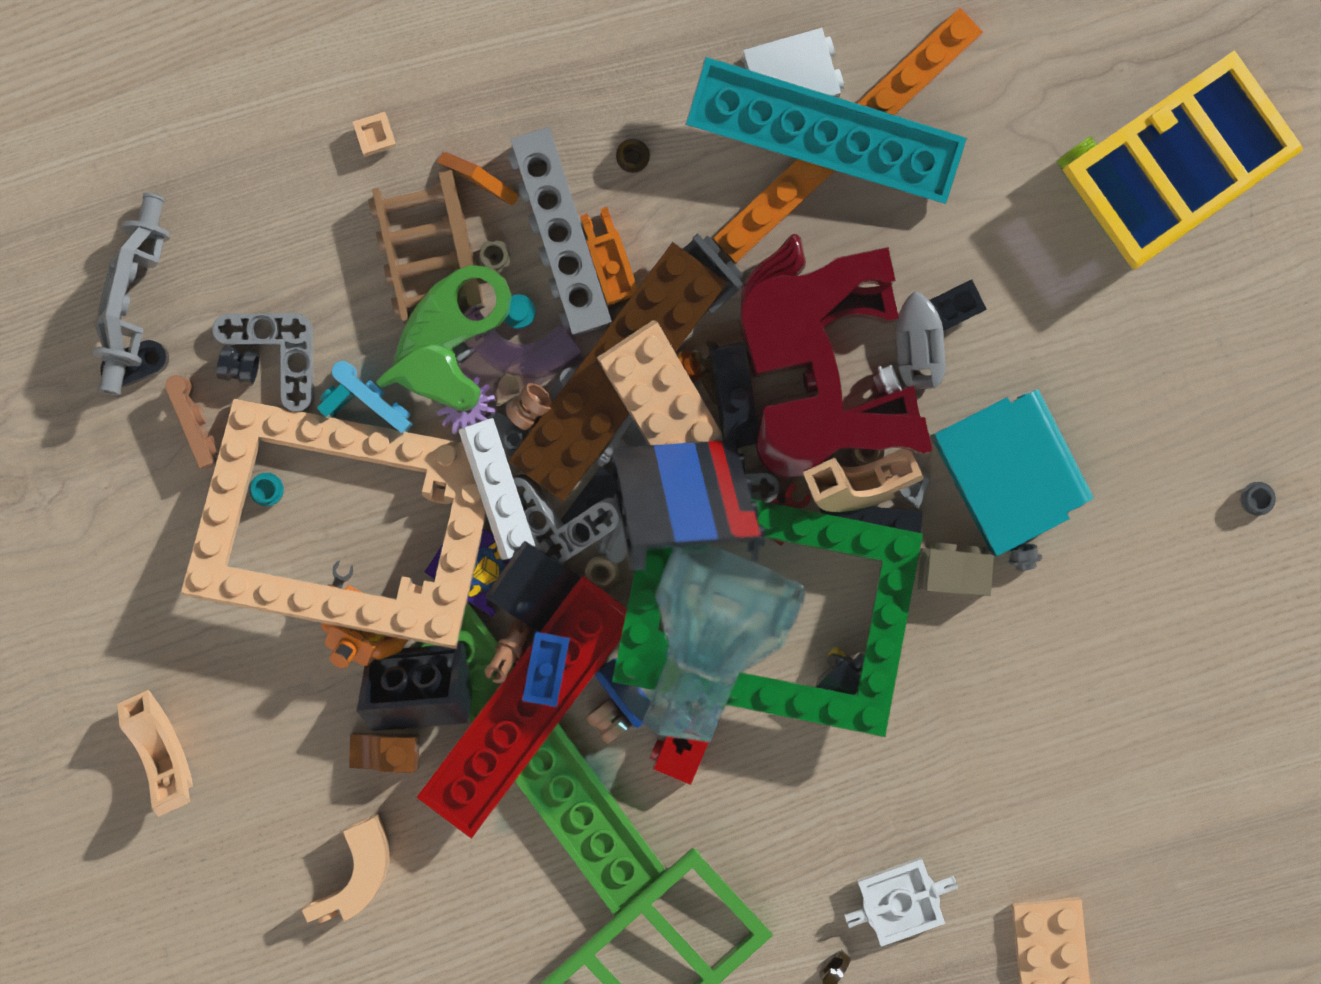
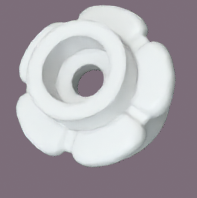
M892 365L883 369L879 366L877 368L879 374L873 376L880 395L884 393L889 395L900 391L901 385Z

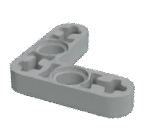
M297 313L224 314L215 320L212 328L213 335L222 344L229 346L280 345L281 401L288 410L294 412H305L312 406L314 401V328L308 318ZM244 320H248L246 328L248 340H244L246 334L243 332L232 333L231 339H228L226 334L221 333L222 327H227L228 321H231L233 326L246 327ZM262 320H267L272 325V333L266 339L257 338L254 332L255 325ZM278 320H282L281 326L293 327L295 326V321L299 320L300 325L305 326L306 330L301 332L297 339L290 332H281L283 339H278L280 334ZM294 354H302L306 358V367L299 373L292 372L288 366L289 359ZM288 377L296 379L307 377L306 384L299 382V390L301 393L306 394V400H301L299 406L296 407L295 402L289 400V395L294 394L296 391V383H288Z
M520 474L513 478L517 490L522 485L526 489L519 498L536 547L560 564L622 524L617 500L607 498L564 525L536 481L526 474ZM534 500L536 504L527 509L525 505ZM611 510L613 516L599 525L595 519L606 511ZM534 511H540L545 515L547 523L544 528L534 523ZM578 523H583L588 527L590 531L588 540H583L577 535L576 526ZM551 530L554 531L552 535L545 538L544 534ZM560 543L563 549L556 553L553 547Z

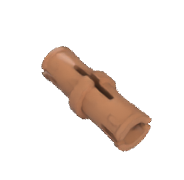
M520 620L512 622L505 638L497 643L495 647L496 654L485 669V675L488 679L492 677L495 670H498L493 682H504L513 663H517L522 656V647L531 635L532 629L526 624L520 633L519 629L524 623Z

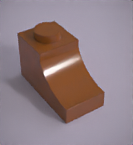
M351 733L349 768L370 769L380 772L414 773L419 768L420 734Z

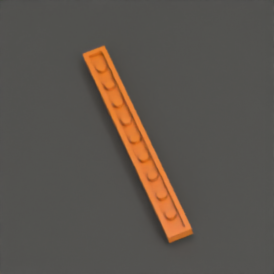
M959 8L857 104L896 115L978 39L983 31ZM797 159L713 237V241L737 264L826 181L835 170Z

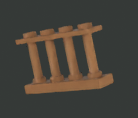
M452 170L438 173L441 183L435 184V188L384 199L383 192L378 187L372 189L374 198L368 199L373 219L378 218L381 231L376 232L379 249L381 252L386 251L389 264L384 265L385 277L388 285H394L396 297L391 298L395 318L401 317L404 324L407 323L411 315L410 312L414 311L426 294L407 298L403 278L454 267V270H458L468 265H475L456 177ZM439 201V204H446L448 216L442 217L443 221L395 232L391 230L388 212ZM446 234L447 237L453 236L456 249L450 250V254L399 265L395 245ZM479 278L467 281L458 293V301L461 300L462 303L468 302L472 310L485 307Z

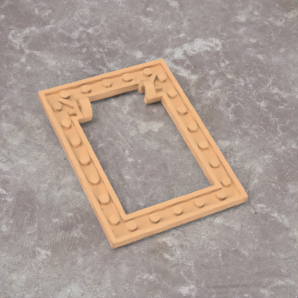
M233 399L181 593L187 597L456 649L486 520V512L481 495L479 494L463 443L409 432L402 434L398 430L336 418H326L325 416L300 411L294 412L285 408ZM260 441L426 473L421 496L439 504H451L453 501L435 581H424L423 586L413 584L411 578L402 576L397 599L227 567ZM435 485L444 486L446 489L437 488Z

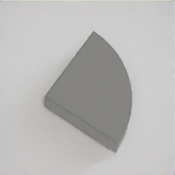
M923 473L924 480L899 491L905 501L917 509L920 508L931 479L930 476Z

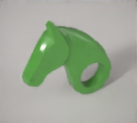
M468 265L437 282L426 293L410 315L399 340L394 364L376 382L380 388L398 382L415 394L437 401L453 409L463 412L473 409L478 404L481 391L476 383L467 378L459 369L454 348L473 337L500 327L510 313L512 298L505 278L490 267ZM475 278L487 281L493 287L496 295V305L492 313L487 318L479 321L466 318L460 311L457 303L461 287L467 281Z

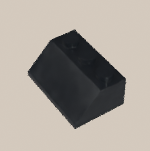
M457 643L456 649L438 645L402 648L397 654L381 660L374 659L368 666H364L356 711L372 731L467 724L472 689L465 646L463 643Z

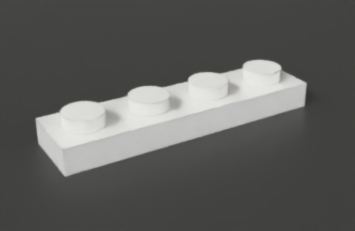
M487 419L458 429L501 560L513 557L524 541L535 546L494 419Z

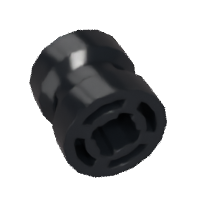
M224 346L218 358L216 376L218 379L226 381L232 378L237 379L240 384L252 386L257 377L260 356L258 353L250 351L244 354L239 353L236 348Z

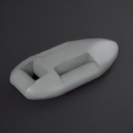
M913 292L902 305L898 315L899 319L896 323L898 367L902 380L908 387L914 385L915 390L935 389L941 384L946 369L943 326L933 304L923 294ZM931 369V375L914 376L913 370Z

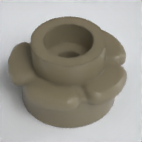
M497 240L495 242L487 241L482 244L480 254L478 255L480 266L490 267L497 273L502 272L504 267L509 266L511 254L508 253V246L504 242ZM492 254H497L498 258L493 260L491 256Z

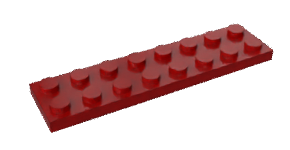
M582 576L541 630V633L570 638L557 707L522 701L532 653V642L508 674L505 681L502 682L416 798L472 839L619 643L627 608Z

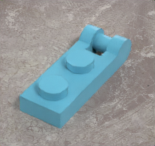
M339 361L333 365V377L399 432L404 434L409 432L414 426L408 420L411 413L395 401L391 406L381 398L385 392L371 380L364 384L357 378V370L353 365L345 361Z

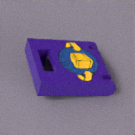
M483 529L467 601L493 617L496 610L492 606L485 604L488 600L485 595L512 557L501 560L494 536ZM443 544L424 571V573L434 579Z

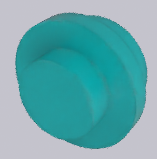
M513 295L510 313L504 321L516 329L529 326L536 315V308L532 300L525 295Z
M273 473L258 474L250 483V496L258 505L273 506L283 497V482Z

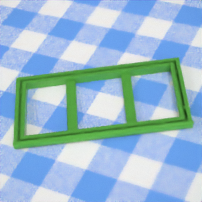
M692 847L540 984H563L584 964L603 984H622L595 954L641 913L701 976L694 984H720L765 944L773 934L700 855L699 850ZM692 868L751 931L748 936L712 968L652 905Z

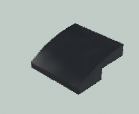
M524 541L485 597L512 616L541 632L581 578L572 570L553 560L542 550Z

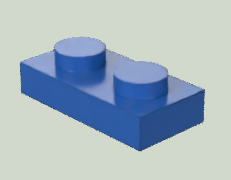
M535 632L522 701L557 707L570 638Z

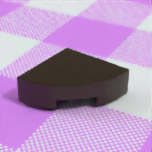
M843 950L838 951L819 973L823 984H837L846 972L851 957Z

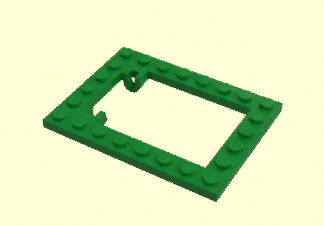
M756 500L758 505L757 524L763 525L766 539L881 562L856 695L687 661L692 638L683 635L680 638L669 635L668 632L658 631L675 547L647 549L645 569L635 570L612 682L886 737L922 542V533ZM710 545L683 546V548L709 551Z

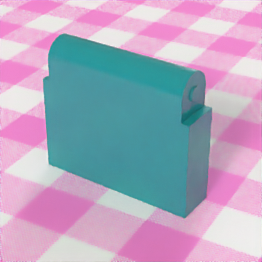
M1039 389L1029 393L1026 392L1011 402L1008 397L1003 398L930 435L991 555L999 556L1070 519L1068 512L1094 499Z

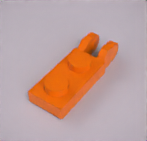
M608 207L600 209V216L603 224L606 226L607 234L595 237L594 227L588 214L581 215L580 218L588 238L586 243L607 305L611 306L629 300L638 287L619 231L615 230Z

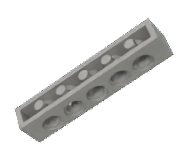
M550 127L510 139L513 149L508 150L507 153L513 170L520 168L523 181L517 184L523 202L530 201L534 212L528 215L533 234L540 233L544 246L538 247L544 267L551 265L554 275L553 279L548 280L554 299L561 298L565 309L559 312L564 331L571 330L575 338L609 327L612 321ZM535 162H543L547 165V171L541 177H533L529 174V168ZM545 194H553L558 198L556 206L550 210H545L539 206V201ZM556 226L565 227L568 230L567 238L562 242L552 241L549 238L552 228ZM566 258H573L579 264L577 271L571 275L563 274L559 270L560 263ZM577 290L585 291L589 295L587 304L583 307L573 306L570 303V296L573 292Z

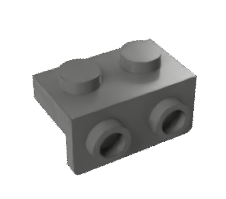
M697 233L683 250L727 282V285L708 309L713 314L743 287V283L740 281L743 274L731 261L725 264L717 254L721 250L709 236L703 239Z

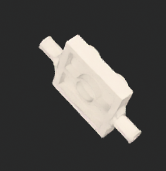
M919 857L858 879L857 882L863 896V909L844 914L849 929L868 921L875 930L882 947L945 924L940 910L939 895L958 890V886L954 876L934 883L927 874L922 858Z

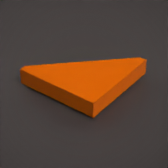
M442 152L437 161L441 166L452 170L455 174L511 206L515 204L519 197L515 191L474 163L447 152Z

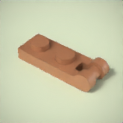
M174 375L169 377L165 384L166 391L199 468L209 469L216 466L217 455H219L220 450L214 437H208L203 424H206L207 420L199 404L194 405L191 398L194 389L193 383L188 378Z

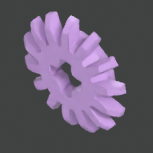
M478 377L474 379L477 386L481 380ZM486 384L480 388L481 395L478 404L469 414L463 411L459 413L458 410L446 405L445 408L437 411V416L447 415L442 426L446 427L452 422L451 433L456 435L459 427L464 428L487 420L484 417L486 412L495 413V408L487 407V402L494 401L495 396H485L484 394L490 389L489 385Z

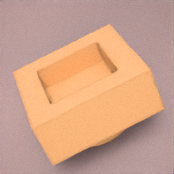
M385 112L353 122L364 156L397 146Z

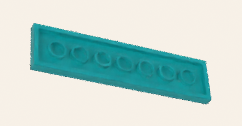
M709 57L704 58L685 125L942 204L947 203L967 140L963 136Z

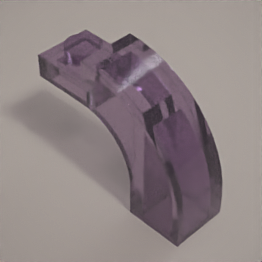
M475 305L464 313L466 318L473 321L485 319ZM561 325L557 326L542 339L530 344L511 343L498 335L494 329L473 337L476 341L481 338L484 340L474 348L477 354L494 369L513 377L532 379L550 376L564 370L582 357L581 350Z

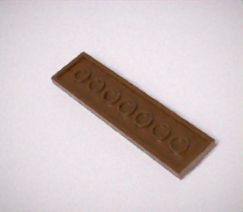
M672 242L549 406L551 409L543 414L509 462L564 502L630 414L598 362L597 357L652 320L658 322L676 353L727 285V282Z

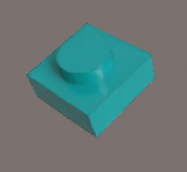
M342 384L337 388L335 385H332L320 396L319 399L322 403L317 409L326 418H334L355 395Z

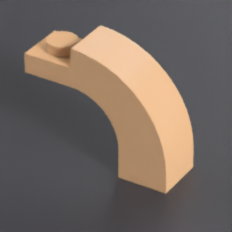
M906 449L898 450L877 461L857 467H843L833 458L803 472L816 504L821 509L829 512H849L881 504L895 498V492L924 480L913 452Z
M149 690L118 703L119 727L134 745L147 773L152 810L160 817L190 803L188 789L193 787L189 766L174 729L159 703Z
M379 813L348 826L343 831L354 861L352 877L349 883L342 889L308 903L302 909L307 923L315 919L318 920L319 924L326 922L338 915L336 911L338 909L345 922L362 911L382 886L389 867L390 845L387 831Z

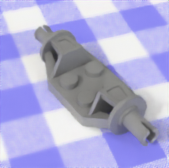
M153 193L143 194L138 221H124L122 224V230L131 236L109 263L95 323L102 347L94 348L93 355L105 362L98 391L110 395L119 396L121 394L120 390L126 367L140 366L142 359L137 354L143 328L121 320L122 316H126L130 303V296L125 295L126 289H128L129 283L134 282L138 266L155 268L159 263L163 242L170 239V232L158 226L165 198ZM145 239L153 241L150 254L137 249ZM122 335L131 337L128 352L124 351Z

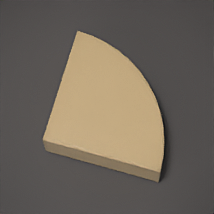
M520 365L509 369L500 379L495 391L496 407L509 404L513 399L520 398V393L526 386Z

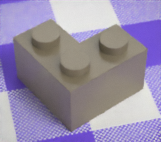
M931 542V549H921L918 589L991 596L994 555L985 554L986 547L965 545L964 552H957V544Z

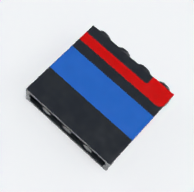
M735 440L613 448L612 477L631 570L645 569L647 549L748 542L747 551L751 554L752 561H758L759 546L765 545V531L763 525L757 524V501H751V479L749 476L745 477L744 475L745 457L743 453H738Z

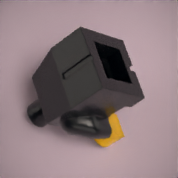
M835 646L827 654L830 667L818 677L815 687L856 695L864 653L861 652L853 660L848 654L845 656L843 651L839 652V647Z

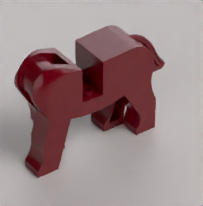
M798 234L790 235L780 248L759 263L747 278L741 294L739 328L743 342L746 343L747 356L754 378L807 367V371L802 374L806 393L812 392L813 397L771 405L761 410L756 441V452L759 460L771 473L784 478H795L804 475V471L820 465L838 449L880 451L889 448H901L916 454L932 452L926 417H920L914 385L843 411L839 370L832 346L824 330L828 325L846 318H867L884 324L896 322L899 319L892 284L896 279L889 247L835 258L829 264L814 272L798 276L806 267V258L801 237ZM864 284H876V285H879V286H875V287H864V288H863V287H859V286L864 285Z

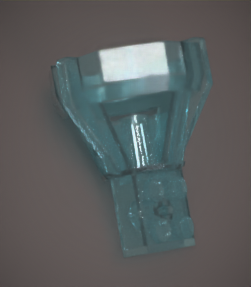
M708 545L674 547L657 591V599L669 645L666 650L668 661L642 722L658 735L710 742L738 675L783 647L788 632L793 628L806 594V591L803 590L804 586L797 581L784 578L772 569L721 548Z

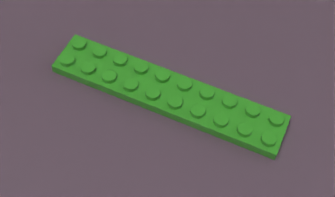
M468 603L465 608L458 643H463L466 651L472 689L469 720L473 722L502 683L493 682L498 670H495L490 679L485 675L486 667L496 654L495 647L498 640L473 606ZM418 641L414 643L415 647L433 646V644ZM513 663V665L511 666V669L509 670L508 674L514 668L515 663ZM558 723L515 782L613 915L616 916L667 869Z

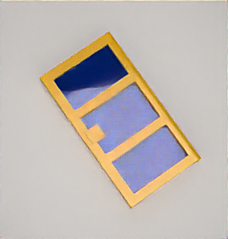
M1234 50L1062 170L1132 269L1136 270L1301 153L1303 148Z

